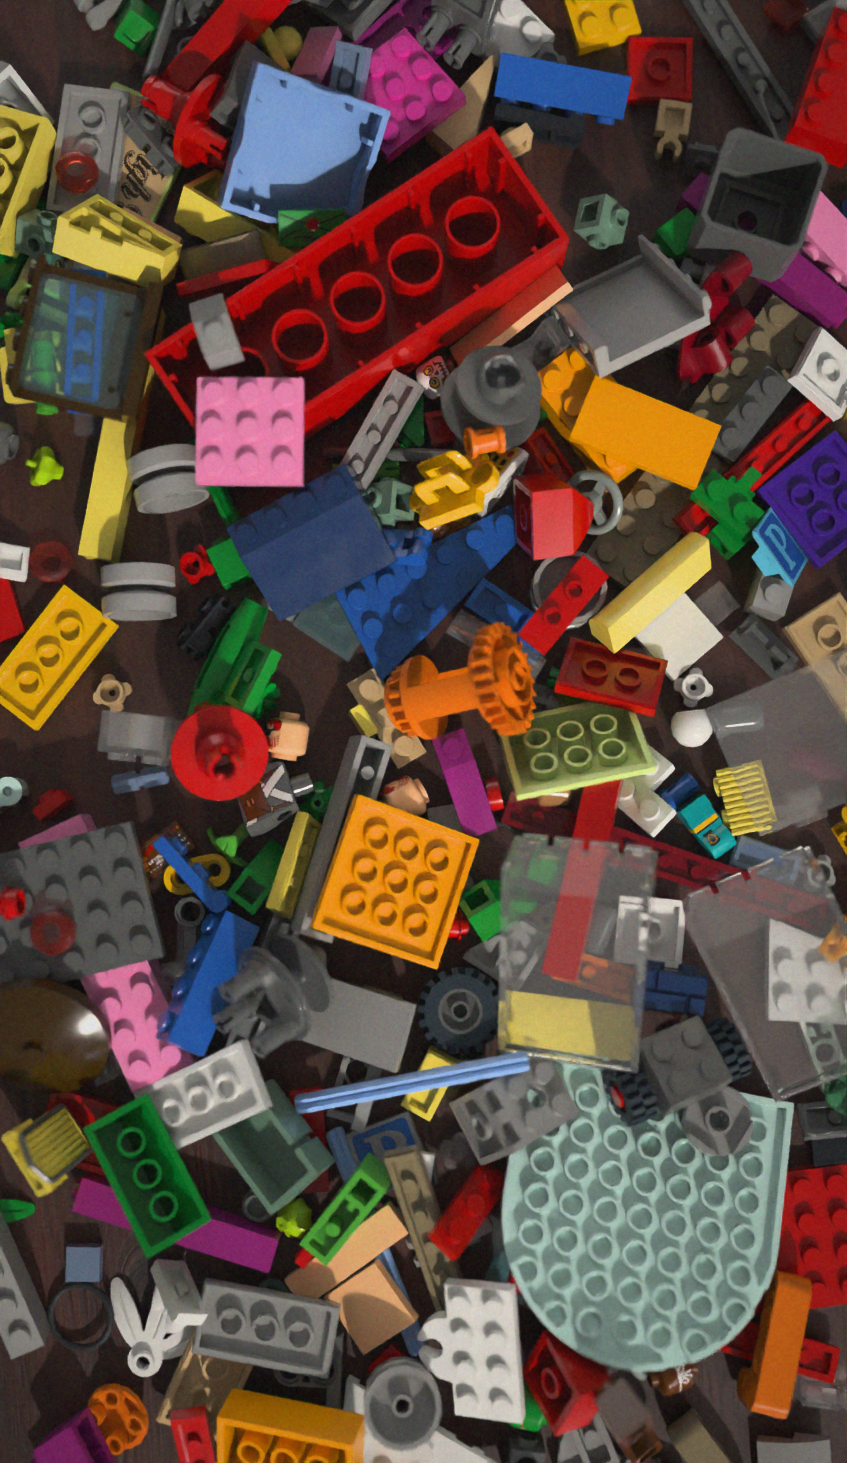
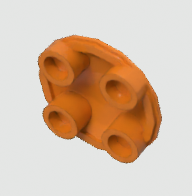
M104 1384L93 1392L88 1400V1407L111 1453L119 1455L125 1449H132L139 1445L147 1434L149 1423L146 1407L139 1396L128 1387L119 1384Z

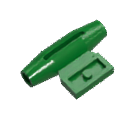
M246 597L242 600L221 629L197 678L186 717L193 713L194 707L198 703L202 706V702H208L212 705H227L229 703L252 716L256 706L262 699V694L272 674L277 669L278 661L282 655L278 651L259 642L269 611L268 608Z

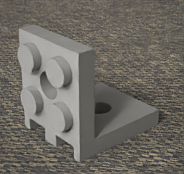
M546 1051L529 1060V1070L499 1076L449 1103L480 1166L519 1151L579 1115L573 1100ZM529 1090H533L538 1094L540 1099L538 1108L533 1107L529 1103L527 1098Z

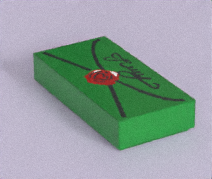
M344 208L277 209L278 246H309L346 222V210Z

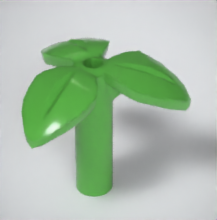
M244 822L231 835H224L219 838L216 836L212 826L207 829L208 837L213 847L219 853H222L230 863L244 868L250 864L236 854L237 847L250 835Z

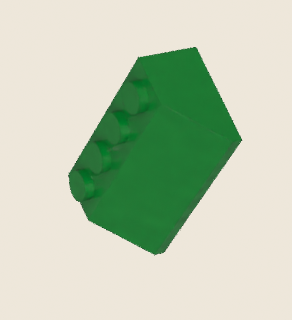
M148 1093L83 1128L146 1259L212 1220Z

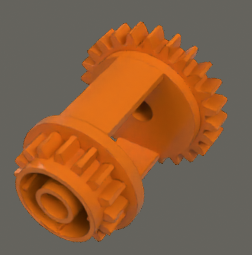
M504 622L482 626L480 630L476 631L477 637L472 639L474 644L470 648L467 667L439 673L433 662L423 655L410 657L403 665L397 666L396 670L391 671V676L387 679L384 688L385 706L393 725L402 733L407 732L408 737L419 736L422 739L431 740L443 735L447 727L449 714L478 708L485 720L491 724V728H497L499 735L504 734L506 737L527 732V728L532 726L530 720L535 719L532 709H536L533 697L536 696V692L533 690L535 680L531 675L532 666L527 662L528 654L522 652L523 643L522 641L517 642V633L511 632L510 626H505Z

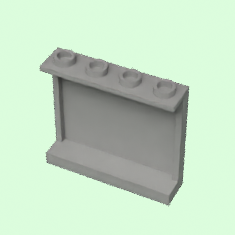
M643 234L638 236L641 254L572 287L573 290L544 312V315L599 378L710 325L709 309H711L712 304L708 293L704 289L700 290L693 283L689 274H684L680 271L672 258L668 259L661 252L659 246L656 243L652 244Z

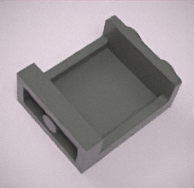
M247 39L230 58L228 64L232 69L224 92L213 104L209 114L233 133L252 60L287 72Z

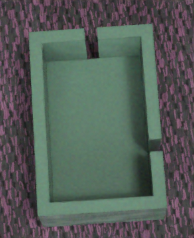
M274 1079L265 1082L273 1105L272 1107L212 1134L270 1215L290 1203L335 1162V1159L317 1136L313 1139L309 1137L308 1134L312 1129L303 1117L296 1112L294 1105Z

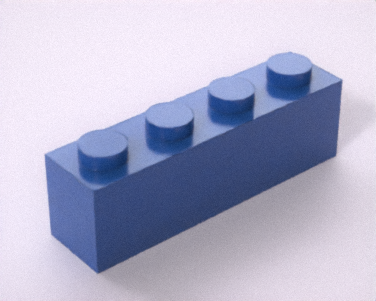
M501 52L494 96L500 97L499 103L501 104L515 103L519 105V101L532 103L531 110L533 111L546 110L551 112V107L564 109L563 116L570 117L574 114L583 116V113L596 115L595 122L614 125L615 119L623 120L632 77Z
M227 910L221 912L212 911L205 917L201 925L202 934L199 941L188 953L186 959L188 965L185 972L173 986V998L170 1005L158 1019V1031L155 1038L188 1053L204 1057L218 1023L214 1024L212 1016L223 1010L227 1004V1001L220 993L219 985L237 974L238 958L241 952L252 947L260 927Z

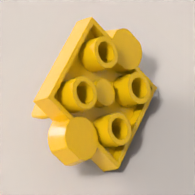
M455 450L445 452L422 461L417 465L425 481L414 486V491L409 499V507L420 515L419 523L426 530L483 510L485 494L492 491L498 485L500 473L494 464L489 461L487 453L478 454L477 458L469 459L467 454L462 455Z

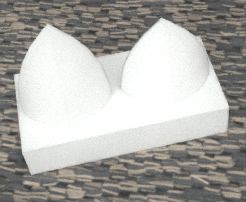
M156 1259L150 1269L156 1283L152 1298V1310L166 1308V1332L176 1333L186 1325H202L208 1313L186 1262Z

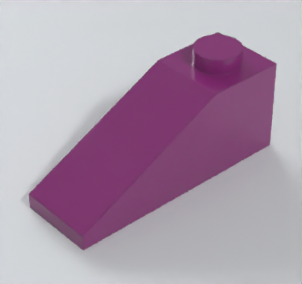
M464 728L431 739L434 753L463 834L475 837L497 829Z

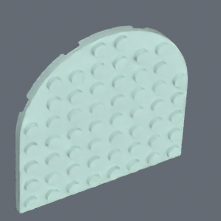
M526 1050L529 1060L543 1053ZM548 1054L579 1115L519 1151L508 1155L501 1200V1231L508 1265L517 1287L535 1315L555 1336L584 1356L602 1364L634 1371L666 1370L665 1368L676 1367L686 1363L691 1364L711 1355L735 1337L753 1317V1311L764 1291L768 1289L773 1276L780 1241L794 1103L739 1092L747 1100L750 1107L751 1121H753L751 1138L739 1152L727 1156H710L697 1150L682 1130L683 1108L664 1117L657 1110L658 1114L655 1117L628 1127L626 1123L621 1121L620 1115L616 1114L615 1106L611 1105L609 1100L611 1098L605 1090L607 1086L603 1083L602 1078L604 1076L602 1075V1070L608 1065ZM529 1090L527 1094L528 1101L533 1107L538 1108L540 1104L539 1096L535 1091ZM721 1111L717 1114H710L709 1119L712 1121L711 1127L713 1129L725 1127L726 1123L722 1121L724 1114Z

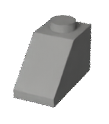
M222 293L189 304L193 325L211 371L245 361Z
M757 566L743 612L753 613L755 616L773 622L784 617L794 586L790 587L789 584H786L780 574L764 576Z

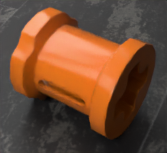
M492 424L491 427L477 430L468 427L463 431L464 448L469 459H475L478 454L493 451L499 454L505 453L506 440L502 425Z

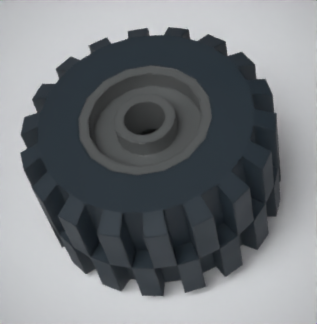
M458 966L445 968L443 971L437 972L432 976L422 990L417 1013L424 1035L434 1043L435 1047L440 1050H447L450 1054L462 1053V1055H467L474 1050L478 1052L484 1048L485 1044L492 1042L495 1038L494 1035L500 1030L502 1025L503 1007L500 993L488 976L477 969Z

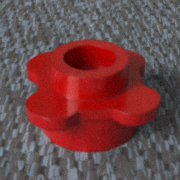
M203 545L195 546L194 551L183 553L179 559L181 572L192 584L199 583L202 577L206 575L211 576L215 572L213 564L207 557V549Z

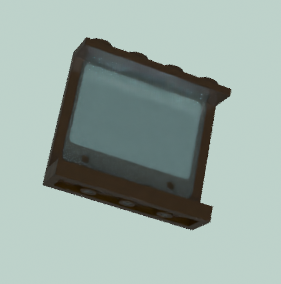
M38 253L36 264L31 263L28 269L27 284L31 285L29 297L24 296L22 298L20 317L24 318L21 331L16 330L14 334L12 348L13 351H16L14 364L9 363L7 366L5 384L9 385L13 397L137 426L150 362L144 353L154 347L164 301V285L150 281L147 290L49 265L46 255Z

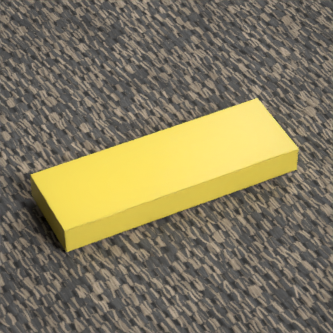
M297 811L266 904V908L278 916L291 919L322 826V824L306 812Z

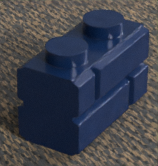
M644 959V965H634L629 1001L633 1008L694 1017L699 1015V1017L703 1018L708 976L699 973L698 966L679 963L678 970L664 968V961Z

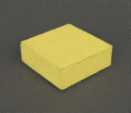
M359 704L349 711L348 715L361 735L374 738L377 735L378 729L363 705Z

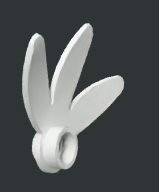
M118 1277L112 1279L110 1295L114 1319L123 1338L131 1347L128 1354L129 1368L138 1376H152L159 1370L162 1360L183 1355L195 1325H186L182 1330L172 1333L165 1338L164 1336L167 1333L165 1328L167 1310L165 1307L159 1310H152L151 1308L144 1330L138 1308L125 1282ZM139 1357L148 1358L150 1363L142 1362Z

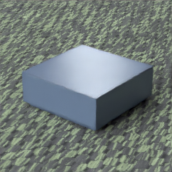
M69 1243L66 1247L65 1282H100L103 1267V1243Z

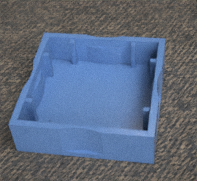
M252 60L217 203L223 209L266 223H277V209L344 208L346 210V221L362 210L366 181L376 162L391 111Z

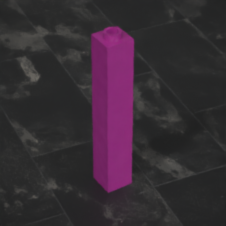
M701 172L680 196L675 208L677 213L688 207L692 214L696 216L708 180L706 174ZM747 217L737 219L741 229L746 231L754 229V223L751 219ZM799 252L781 278L773 282L756 278L779 299L826 331L831 325L837 329L847 317V292Z
M88 1171L82 1178H77L71 1193V1198L75 1199L72 1212L132 1230L105 1176ZM205 1205L212 1220L174 1243L269 1273L281 1231L275 1226L263 1222H253L247 1217Z

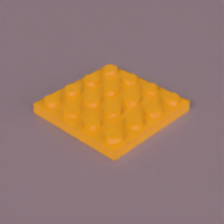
M354 794L309 927L437 970L480 840L365 796Z

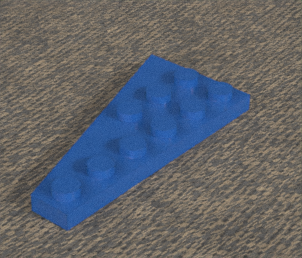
M511 505L431 544L426 548L428 556L425 565L391 564L335 593V597L380 683L477 585L479 580L517 544L515 541V513Z

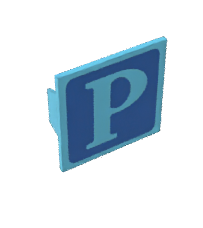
M770 507L752 531L753 538L760 546L752 556V559L764 576L780 574L785 583L792 587L808 559Z

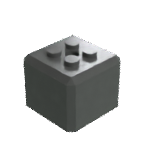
M740 127L728 132L711 168L686 244L691 257L718 265L730 251H739L752 264L753 269L749 276L767 282H773L781 278L803 246L829 166L823 154ZM741 217L751 219L754 223V229L749 231L741 229L737 219Z

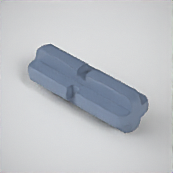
M159 765L141 769V773H137L135 770L116 774L111 777V786L115 794H123L140 790V786H144V789L165 785L169 783V771L166 765Z

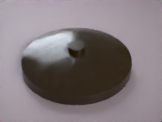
M23 978L0 984L1 1080L30 1092L59 1094L80 1089L99 1076L106 1065L111 1050L112 1035L107 1019L93 1001L70 986L47 979Z

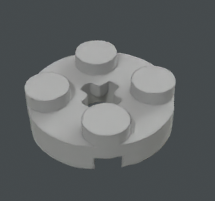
M726 1086L722 1091L684 1107L681 1128L686 1133L690 1143L697 1150L710 1156H727L739 1152L749 1142L753 1132V1121H751L750 1107L747 1100L737 1090ZM721 1111L724 1114L722 1121L726 1123L725 1127L713 1129L711 1127L712 1121L709 1119L710 1114H717Z

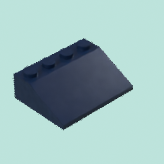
M346 464L337 467L226 527L242 562L280 622L398 561L355 470Z

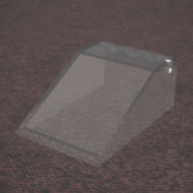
M847 648L704 709L759 836L847 802Z
M524 833L523 838L522 836H515L501 872L498 1052L509 1054L526 1051L528 1057L638 1073L655 904L657 852L651 851L649 846L626 844L625 854H620L619 843L590 840L589 850L583 849L584 839L555 836L554 846H550L549 835Z
M802 845L780 854L779 857L783 863L780 867H777L773 858L748 868L751 879L745 881L742 873L738 872L715 882L719 893L714 894L710 885L687 894L688 898L682 900L687 929L775 1102L847 1075V923L810 846L803 848Z

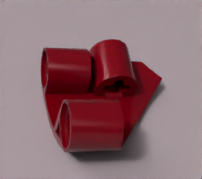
M734 250L730 251L706 277L700 287V290L704 289L708 293L712 307L709 309L710 325L681 339L677 362V380L696 383L704 373H718L727 368L733 361L730 349L735 348L755 326V320L751 313L741 306L730 305L727 297L731 296L752 273V264L743 253Z

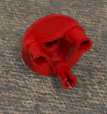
M214 73L204 78L194 91L185 92L156 75L149 76L142 86L140 94L148 99H142L140 103L172 124L175 131L173 140L174 159L185 168H193L202 162L209 167L214 165L222 171L225 170L230 151L225 146L230 148L232 140L220 135L224 126L209 115L213 104L223 94L227 79L219 74Z
M202 702L203 705L200 706L198 703L194 707L193 713L179 725L172 739L171 762L174 772L186 789L201 798L222 801L239 797L251 790L265 772L269 755L266 736L259 723L251 715L241 711L239 708L228 705H212L208 702ZM222 753H225L230 758V761L224 766H218L217 760L221 759Z

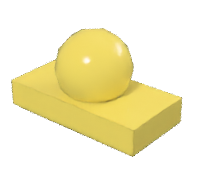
M286 25L272 32L269 26L257 40L259 45L262 46L265 55L288 73L291 72L287 61L297 58L303 44L302 38L295 28Z

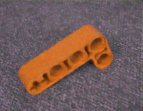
M774 1269L770 1285L766 1290L751 1368L743 1366L737 1379L738 1399L750 1411L783 1420L789 1413L812 1295V1284L809 1278Z

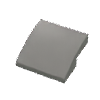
M795 1432L793 1439L758 1435L757 1437L758 1463H832L830 1436Z

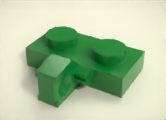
M753 466L747 470L740 480L732 475L728 481L713 469L689 496L691 500L739 540L748 533L765 513V511L751 501L756 494L750 488L762 475Z

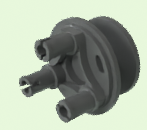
M481 347L468 354L460 366L450 373L441 391L440 405L445 422L455 434L456 440L451 449H465L463 431L468 427L477 430L491 427L492 424L502 425L505 432L506 450L523 444L532 435L540 418L542 385L536 368L525 356L507 347Z
M286 934L273 941L271 953L254 946L245 949L238 958L237 974L219 985L221 995L227 1002L230 1001L231 1004L212 1016L214 1024L219 1021L221 1022L216 1026L221 1033L226 1034L244 1019L259 1017L268 1027L251 1039V1047L261 1058H264L285 1041L288 1042L290 1039L301 1040L306 1037L312 1028L310 1010L323 1012L332 1005L334 1000L332 977L327 973L326 952L315 943H304L300 939Z

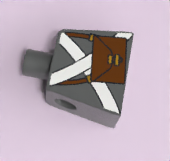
M284 762L267 763L265 772L258 783L251 790L237 797L246 829L252 839L296 817L297 811H300L296 797L315 791L309 772L290 778Z

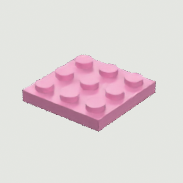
M197 377L196 483L198 486H304V378Z

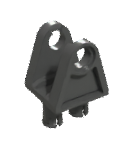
M431 0V16L420 32L417 33L416 40L422 47L428 42L429 44L426 46L428 51L434 50L435 45L443 34L454 40L443 54L445 61L450 66L456 60L453 65L454 69H460L471 52L482 59L488 47L500 0Z

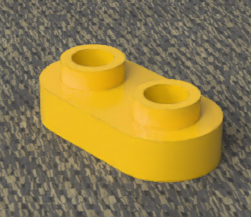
M212 853L190 858L194 864L197 861L201 862L209 872L212 864L215 863L220 866L221 873L218 876L212 875L209 878L215 887L225 884L231 877V863L222 854ZM169 865L164 873L166 888L177 895L193 893L194 891L187 883L183 884L178 881V873Z

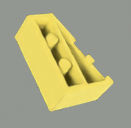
M96 194L58 216L52 252L148 288L150 281L165 286L174 280L183 245L99 194Z

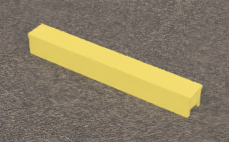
M163 308L154 346L159 344L162 338L166 317ZM151 364L149 366L137 426L105 418L103 420L78 555L84 556L86 559L109 561L114 564L119 563L134 486L130 482L126 464L127 460L140 453L155 370Z

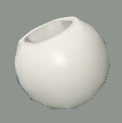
M704 709L676 712L671 719L670 730L673 738L686 747H697L704 744L711 736L713 721L710 714Z

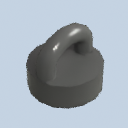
M178 0L175 7V20L171 34L178 39L189 36L194 37L201 29V22L190 20L183 0Z

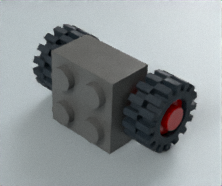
M699 1015L637 1041L630 1052V1056L605 1066L604 1070H602V1075L604 1076L602 1078L603 1083L607 1086L605 1090L611 1098L609 1099L611 1105L615 1106L616 1114L620 1115L621 1121L626 1123V1126L632 1127L655 1117L658 1114L657 1110H659L662 1117L667 1116L722 1091L729 1083L750 1074L752 1063L749 1060L751 1056L750 1053L746 1052L748 1047L746 1042H742L740 1031H735L736 1026L734 1023H730L728 1018H723L722 1016L703 1024Z

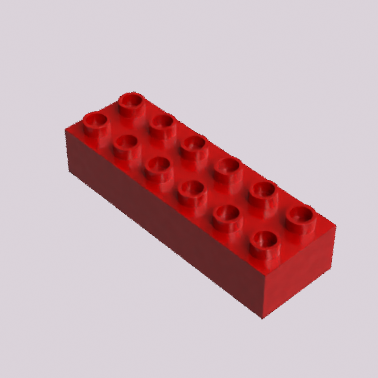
M491 126L226 299L225 304L245 361L211 371L204 357L193 322L144 354L195 432L197 428V377L304 378L305 441L381 391L393 369L404 375L472 331L553 266L557 265L561 271L569 237Z

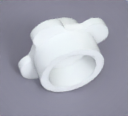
M692 668L687 676L677 678L673 683L674 690L681 693L684 698V704L687 707L696 706L698 700L703 697H709L713 693V686L708 683L707 679L703 676L702 670L699 668ZM692 684L696 686L695 691H692L690 689V686Z

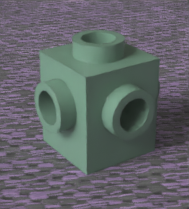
M606 193L580 199L573 231L587 240L589 245L596 249H606L610 245L623 243L628 223L629 211L621 206L615 198L610 197Z
M33 208L18 217L14 250L33 257L35 261L37 260L38 253L45 254L48 264H53L63 257L52 252L58 216L50 211H40Z
M382 477L379 482L369 485L365 493L382 527L394 528L395 523L414 521L415 511L409 507V499L414 491V487L400 483L398 479Z

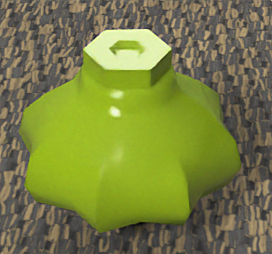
M47 446L37 448L33 459H27L25 465L30 466V483L33 486L45 485L52 479L60 480L63 475L64 467L56 461L53 450Z
M294 1198L290 1203L277 1211L276 1227L281 1232L284 1231L287 1237L303 1239L307 1231L313 1226L311 1218L312 1209L306 1205L303 1198Z

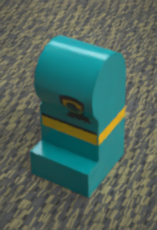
M697 794L679 807L676 815L712 859L716 860L735 846L737 842L722 823L721 818L712 808V804L705 794Z

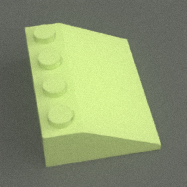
M591 701L533 713L535 719L530 720L532 726L527 728V732L506 737L504 734L499 735L504 763L517 800L656 771L654 760L636 713Z

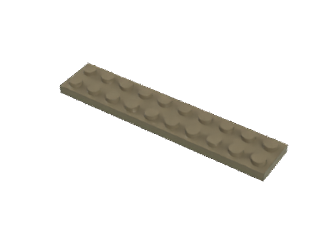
M772 295L755 318V326L731 351L733 355L731 364L713 376L688 412L721 425L767 365L788 379L813 330L819 328V326L775 295ZM711 451L697 487L713 469L721 474L730 465ZM645 471L623 501V512L617 525L609 532L598 535L586 554L598 562L602 570L609 575L610 580L625 589L671 549L682 532L672 521V518L692 501L689 496L693 490Z

